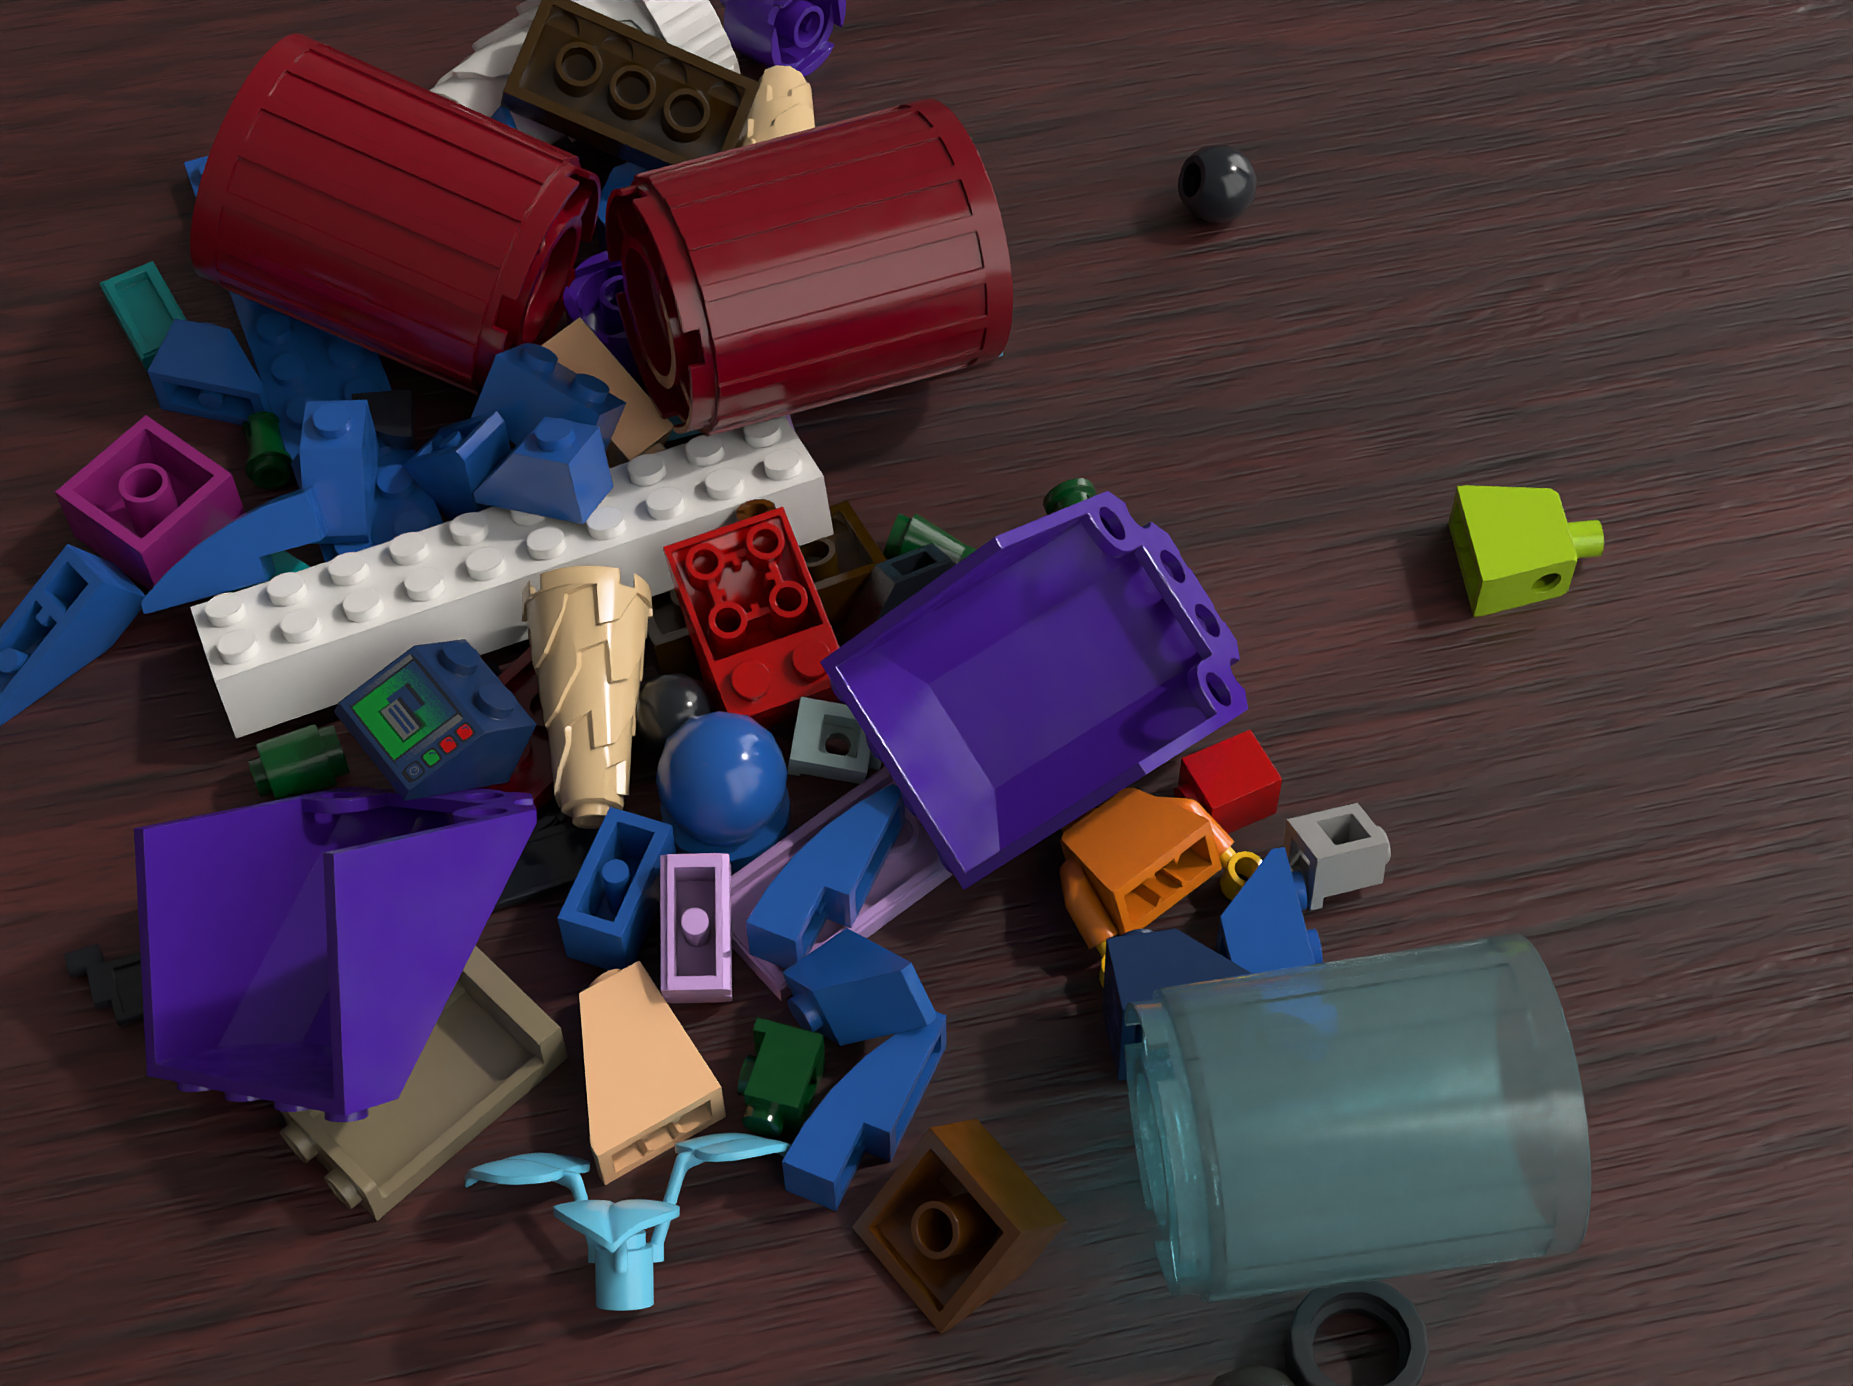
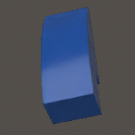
M312 485L274 498L238 516L204 539L166 572L140 602L144 614L268 581L276 573L271 554L321 541L329 533L315 486Z
M891 784L855 804L820 830L790 859L767 887L746 921L750 955L788 969L810 953L827 919L852 928L905 824V804L901 796V790L897 785Z
M936 1012L939 1019L929 1026L895 1033L858 1062L830 1090L805 1122L782 1161L786 1191L837 1211L865 1152L887 1161H892L946 1049V1015Z

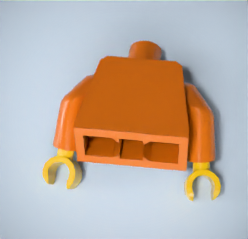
M1134 787L1122 789L1098 808H1092L1061 828L1063 835L1060 843L1066 861L1061 866L1059 874L1065 907L1088 948L1091 949L1096 946L1103 958L1099 971V980L1103 988L1106 938H1111L1118 933L1123 935L1131 930L1143 929L1220 871L1222 867L1225 870L1220 877V888L1228 899L1233 900L1246 883L1236 873L1243 874L1249 879L1262 862V859L1252 852L1243 851L1236 853L1230 847L1234 840L1197 801L1188 798L1156 797Z

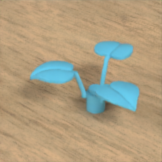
M745 1133L711 1134L675 1143V1153H678L663 1201L630 1199L613 1203L607 1200H588L584 1183L579 1173L589 1172L590 1162L575 1156L556 1153L521 1154L479 1165L469 1169L466 1173L465 1187L468 1188L480 1180L507 1185L536 1184L553 1181L570 1189L574 1202L553 1206V1216L585 1235L588 1244V1262L595 1263L596 1307L615 1311L637 1310L654 1304L653 1263L664 1261V1241L671 1220L680 1216V1207L676 1205L686 1172L690 1168L706 1161H734L772 1153L785 1157L792 1144ZM655 1226L651 1241L646 1243V1231L644 1229Z

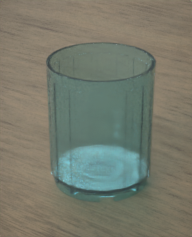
M1520 933L1486 936L1473 940L1161 987L1159 990L1153 991V999L1134 1001L1127 1004L1125 1011L1126 1026L1140 1024L1142 1027V1042L1125 1045L1127 1086L1136 1156L1146 1210L1154 1211L1159 1231L1164 1239L1154 1241V1246L1165 1283L1173 1297L1199 1294L1202 1302L1216 1303L1513 1261L1572 1254L1580 1248L1588 1226L1591 1201L1590 1148L1581 1081L1569 1029L1552 979L1537 950Z

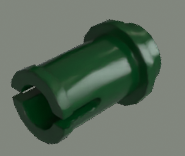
M266 411L253 413L247 417L249 422L244 421L242 423L249 454L245 462V472L248 478L254 481L258 487L262 489H276L288 482L293 472L291 466L293 460L284 448L279 427V417L274 413Z

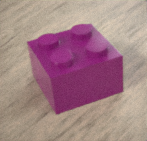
M147 415L141 418L55 491L74 537L106 560L114 562L124 573L148 590H151L166 572L204 539L245 513L232 474Z

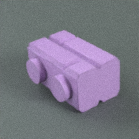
M729 854L660 855L661 993L667 1003H716L732 1001V914Z

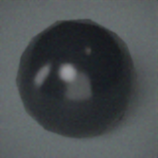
M1229 145L1203 146L1188 157L1181 167L1178 178L1179 196L1194 217L1209 224L1232 222L1245 212L1255 198L1257 178L1253 165L1242 151Z
M684 673L658 675L649 680L640 688L637 700L635 738L638 745L647 753L660 758L667 738L687 720L719 711L712 691L701 681Z

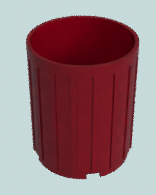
M294 33L273 45L255 65L239 89L219 128L203 170L194 204L190 231L191 261L196 274L209 283L479 396L496 354L524 343L541 346L553 337L565 312L563 299L565 287L567 285L569 288L572 281L576 278L573 266L580 240L590 243L592 240L600 205V180L596 174L581 168L578 156L303 34Z
M927 98L635 174L630 186L615 189L608 197L605 216L607 253L610 263L621 260L625 291L615 293L623 328L640 377L662 419L678 416L683 422L673 425L674 432L678 434L698 430L701 433H705L708 437L978 365L998 358L1008 342L1013 317V283L1007 239L997 199L985 166L971 137L956 115L947 106L935 99Z

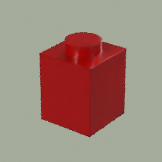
M1250 729L1181 758L1178 786L1174 788V797L1197 801L1223 830L1229 834L1277 813L1282 778Z

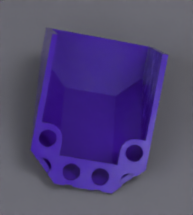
M1109 491L995 536L820 661L830 678L834 694L852 712L866 735V742L870 751L877 759L884 763L901 790V796L906 808L920 820L937 847L938 857L942 865L956 877L963 890L1248 710L1245 689L1237 682L1230 667L1240 661L1237 640L1214 609L1212 601L1192 570L1187 567L1168 533L1152 522L1143 527L1138 525L1129 514L1126 503Z
M344 787L134 828L147 1076L177 1082V1089L185 1092H200L211 1089L224 1091L225 1099L228 1101L247 1102L259 1099L274 1101V1109L283 1112H298L309 1109L323 1111L324 1119L331 1122L362 1120L369 1116L368 1108L398 1099L537 824L536 807L533 805L532 794L474 788L404 801L394 788Z

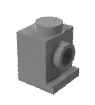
M1358 803L1287 819L1283 847L1286 849L1291 872L1301 871L1307 892V907L1310 911L1322 908L1324 897L1383 883L1385 866L1391 857L1390 843L1385 831L1373 823Z

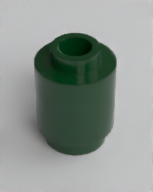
M316 724L260 742L256 744L260 757L248 760L260 797L273 793L276 800L311 794L337 785L335 778L350 773L334 725L317 729Z

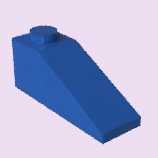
M67 544L0 628V726L110 649L141 611L142 606L140 602L146 595L114 562Z

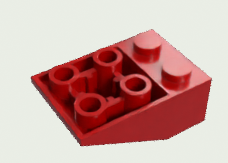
M784 507L663 547L665 559L704 683L712 691L719 711L748 715L762 727L768 728L796 718L801 697L833 703L841 702L834 694L830 678L820 663L821 660L840 647Z

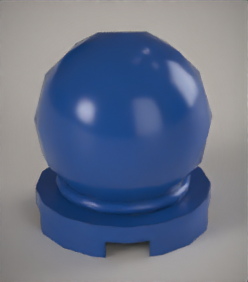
M718 711L690 718L667 738L660 757L655 780L661 801L662 822L672 825L675 846L680 854H729L731 874H734L788 836L792 817L791 802L786 787L788 772L783 753L773 735L748 715Z

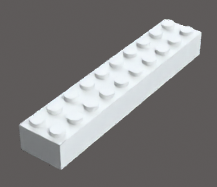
M783 416L708 437L706 435L697 436L688 443L654 454H643L635 457L630 462L609 468L614 487L584 524L494 506L479 512L459 515L452 521L419 532L401 534L391 541L358 552L338 555L331 561L295 573L280 574L271 581L234 593L219 594L207 602L190 608L216 687L235 737L239 738L338 704V702L414 645L466 639L479 655L529 639L527 622L522 621V591L529 580L530 585L535 588V592L539 591L540 574L572 566L596 565L620 568L622 585L633 588L635 573L648 583L651 588V596L672 590L675 587L665 559L663 547L737 522L736 509L747 501L766 499L773 502L776 509L784 507L799 546L833 535L824 476L786 417Z

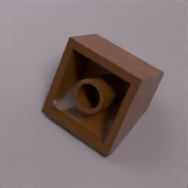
M976 1118L929 1127L852 1228L940 1333L952 1329L1025 1273L1066 1224L1067 1220Z

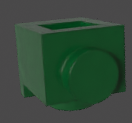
M757 1017L753 1027L756 1056L748 1055L746 1057L737 1086V1094L744 1097L746 1106L742 1117V1124L752 1132L767 1137H777L781 1133L797 1137L807 1121L826 1067L824 1038L822 1034Z

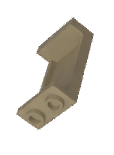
M475 946L398 1099L368 1108V1117L352 1122L327 1121L324 1119L323 1111L313 1109L298 1112L281 1111L287 1126L280 1131V1134L303 1162L308 1163L316 1157L329 1171L324 1176L325 1182L347 1208L351 1210L360 1203L378 1221L568 1059L561 1028Z

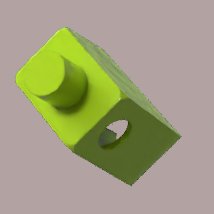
M1473 485L1457 486L1448 525L1473 617L1485 616L1562 596L1569 590L1577 559L1599 557L1603 554L1604 534L1600 521L1567 522L1559 493L1551 488Z

